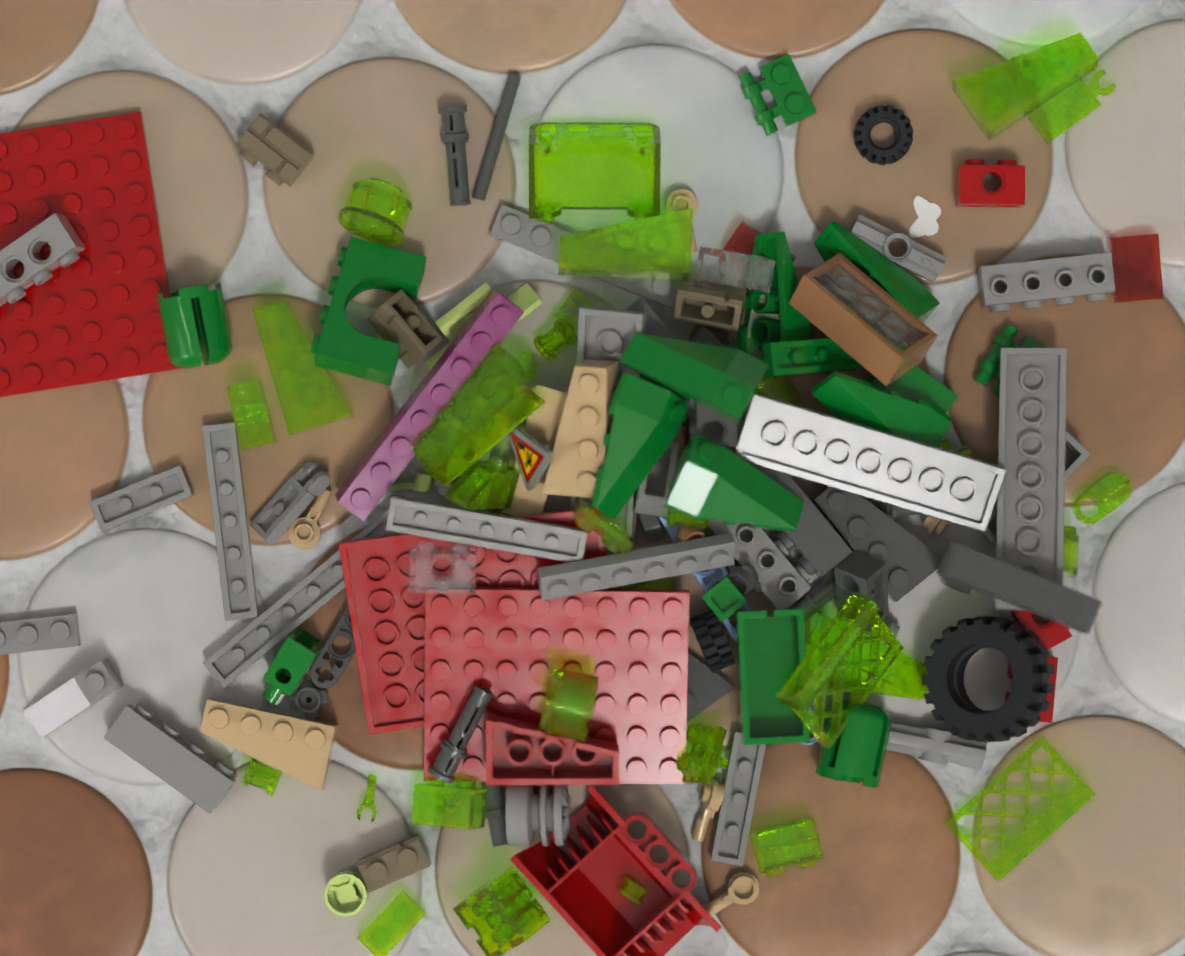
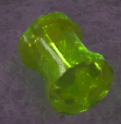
M557 319L553 323V328L544 335L540 334L534 338V345L542 357L551 361L558 356L557 353L565 346L576 343L577 335L568 322L563 319Z
M252 758L242 785L248 786L250 784L267 791V795L273 797L283 772L259 764L257 759ZM256 774H258V775H260V776H262V777H265V778H267V779H269V780H266V779H264V778H261V777H259V776H256Z

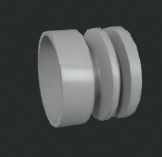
M507 785L505 822L508 846H531L535 831H540L543 846L550 845L552 831H554L556 846H566L572 817L571 796H569L567 785H555L554 792L551 790V785H541L540 792H535L534 785Z

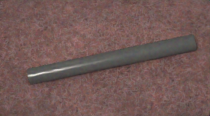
M509 73L472 196V198L485 201L521 80V76Z

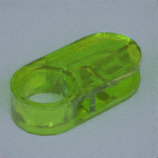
M1110 473L1104 476L1074 501L1073 514L1075 518L1084 524H1094L1102 520L1130 497L1132 484L1129 478L1121 473ZM1087 499L1093 500L1098 506L1097 514L1092 518H1086L1080 512L1081 503Z

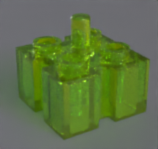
M513 866L495 877L492 881L473 891L453 908L467 930L473 927L479 936L476 942L486 956H502L512 947L515 948L528 940L551 920L536 899L530 901L533 893Z

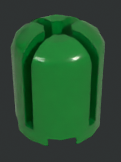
M221 283L215 284L216 290L209 291L207 284L176 290V292H172V297L163 299L162 293L157 294L168 357L173 365L182 369H190L201 366L202 361L205 366L221 363L231 355L232 342Z
M843 699L832 703L827 713L815 773L819 774V776L841 782H862V786L878 788L892 724L890 714L880 706Z

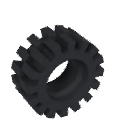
M877 105L861 115L855 126L854 139L856 149L859 150L863 158H866L871 163L885 165L893 164L905 156L912 144L914 132L910 119L903 114L902 110H897L891 105ZM888 123L893 126L896 131V140L891 146L881 148L873 143L871 130L875 125Z
M712 610L689 619L712 673L736 664L723 628Z

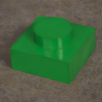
M728 575L702 595L703 600L722 622L749 601Z

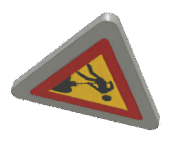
M510 421L505 424L525 487L528 491H531L535 488L553 459V454L550 451V445L543 446L540 443L539 437H531Z

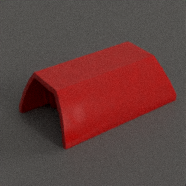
M593 785L587 789L589 797L586 804L571 817V827L567 835L566 846H556L553 833L551 834L549 846H543L542 841L516 853L510 859L597 956H664L694 926H710L716 932L722 928L690 892L696 884L697 872L689 859L646 813L635 811L623 819ZM633 820H641L645 823L647 831L640 836L633 835L628 829V824ZM661 844L667 847L669 851L668 857L664 860L653 858L650 849L654 845ZM678 869H685L690 873L691 880L687 884H678L673 879V873Z

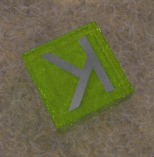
M573 290L555 314V317L578 334L579 308L582 306H597Z

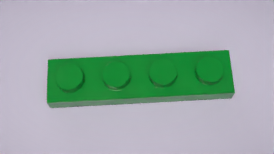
M830 338L762 344L764 362L769 364L766 377L865 369Z

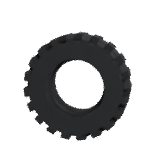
M976 616L975 618H965L958 621L957 626H948L942 631L944 637L933 641L930 648L934 650L932 656H926L923 663L924 666L928 667V675H922V685H928L929 693L923 695L926 704H933L935 707L931 711L936 720H943L945 722L943 728L950 733H958L959 738L968 741H1007L1012 737H1019L1027 733L1028 727H1035L1041 720L1040 716H1038L1040 712H1047L1051 703L1046 700L1047 694L1054 693L1055 683H1049V674H1055L1053 664H1047L1045 657H1048L1050 654L1046 646H1040L1037 643L1040 638L1033 631L1025 630V625L1017 621H1010L1008 618ZM984 648L999 650L1007 658L1013 672L1011 693L1005 703L995 710L979 709L968 697L964 686V672L967 663L977 651Z

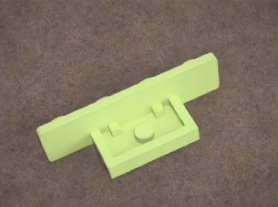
M487 282L435 322L450 343L426 361V365L430 370L492 291ZM528 283L507 297L524 312L516 323L542 304V300Z

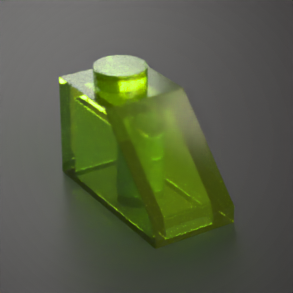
M490 456L489 460H475L446 491L444 498L468 510L511 508L520 471L509 466L508 460L497 456Z

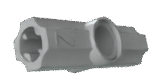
M860 214L850 233L896 265L933 283L938 278L947 257L911 240L907 235L897 233ZM897 240L903 243L905 253L902 257H894L890 254L888 245L891 241Z
M892 722L886 750L919 756L918 759L940 764H947L949 762L959 764L960 766L982 769L987 751V742L968 741L959 738L958 735H953V733L947 730L926 726L923 729Z

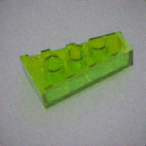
M1078 33L1042 46L1036 51L1012 57L1011 60L998 65L980 69L979 72L953 79L952 90L988 141H990L1097 69L1099 58L1083 35Z
M693 208L562 235L559 239L558 275L657 279L689 278L691 274Z
M280 300L253 308L252 312L289 435L294 436L354 418L327 370L315 366V354L310 353L311 343L287 302Z
M497 343L412 448V451L425 471L446 487L541 407L545 400L517 359Z

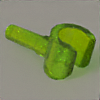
M369 775L366 796L357 811L358 820L361 819L362 809L364 808L372 810L371 822L375 820L378 812L377 806L374 803L376 775Z

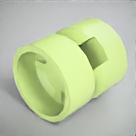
M351 869L336 873L326 885L324 892L325 903L329 910L336 915L344 917L359 912L369 897V892L361 873Z

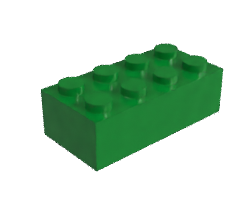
M804 609L771 610L772 616L768 617L767 610L735 612L741 740L743 745L810 742Z

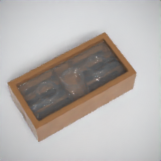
M838 253L805 274L789 301L790 305L885 386H888L920 364L938 336L841 253Z

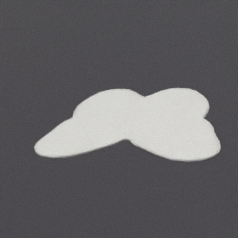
M920 196L915 197L914 209L919 218L910 227L909 235L911 238L923 235L932 236L938 232L939 225L936 219L940 217L941 209L937 204L929 203Z

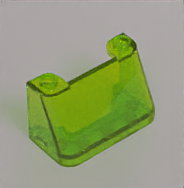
M544 122L531 125L529 128V219H536L539 222H552L555 220V217L561 215L562 209L627 210V214L639 223L660 219L661 140L659 126L651 123Z

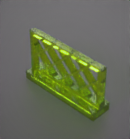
M850 595L776 696L783 705L793 709L818 742L827 749L832 747L846 728L851 712L856 707L862 706L903 649L902 645L877 614L880 610L873 600ZM871 622V637L863 638V632ZM886 641L890 647L884 656L879 658L880 642ZM870 643V658L862 660L863 644ZM853 647L852 662L845 663V656ZM869 666L868 678L864 683H861V667ZM852 668L851 685L843 686L844 669ZM834 673V687L826 688V682ZM851 691L849 704L846 708H842L843 692ZM833 694L832 710L825 711V695ZM816 697L815 713L809 714L806 710ZM832 717V726L828 733L825 734L823 732L824 718Z
M1041 737L945 824L998 883L1095 797L1096 794L1081 780L1051 745ZM1041 746L1051 756L1050 770L1031 769V755ZM1028 759L1027 768H1018L1025 760ZM1054 760L1063 770H1054ZM1012 772H1027L1026 791L1006 790L1007 777ZM1031 773L1050 774L1049 793L1030 792ZM1054 774L1068 775L1075 782L1076 786L1067 794L1053 793ZM1003 781V790H994ZM988 793L1003 794L1002 813L982 812L983 798ZM1006 794L1026 795L1025 815L1005 813ZM1029 796L1049 797V809L1043 816L1029 815ZM1053 797L1062 798L1052 807ZM979 802V812L969 811ZM964 815L978 816L977 835L963 834L955 823ZM982 816L1001 817V836L981 835ZM1005 817L1024 818V833L1019 837H1004ZM1028 819H1038L1028 828ZM967 838L977 839V849ZM981 839L1000 840V854L990 863L980 853ZM1004 841H1014L1004 850Z

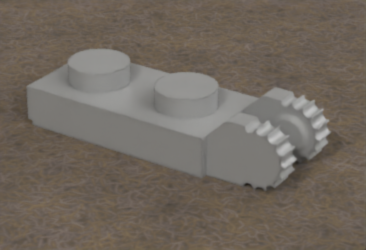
M307 462L294 476L290 477L254 518L250 526L266 543L273 546L315 498L314 496L325 492L326 487H329V484H331V477L326 471L321 470L317 462Z

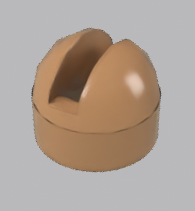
M685 523L677 532L678 542L706 537L701 528L693 523Z

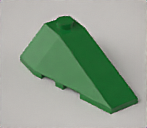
M832 221L814 242L824 262L841 253L923 323L940 304L919 280L835 221Z
M779 231L756 235L749 269L752 282L749 296H746L744 307H747L744 324L740 325L737 333V345L742 351L764 362L762 344L811 340L812 331L809 320L789 304L799 283L785 232Z
M635 332L620 360L621 364L736 424H739L769 367V364L740 349Z
M836 371L812 389V394L837 418L938 448L952 423L950 416L927 401L918 399L917 402L902 398L901 393L894 390L886 393L872 388L869 382Z
M623 372L610 403L609 414L614 416L611 432L604 436L603 445H607L608 448L605 463L601 464L598 468L592 500L593 508L611 519H615L676 437L685 419L689 406L688 403L669 390Z
M695 435L681 454L664 506L694 520L706 521L707 518L724 520L726 524L735 525L737 522L754 524L758 528L794 532L799 522L804 501L727 448Z

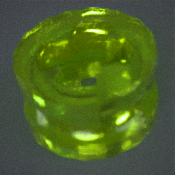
M624 876L622 879L624 884L621 887L618 886L616 891L641 906L643 903L641 897L648 895L649 891Z

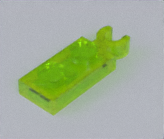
M1104 70L1097 72L1091 78L1089 86L1086 85L1083 79L1079 80L1028 118L1046 144H1049L1101 105L1096 98L1097 96H1107L1115 90V84L1110 85L1106 89L1099 86V78L1106 74Z

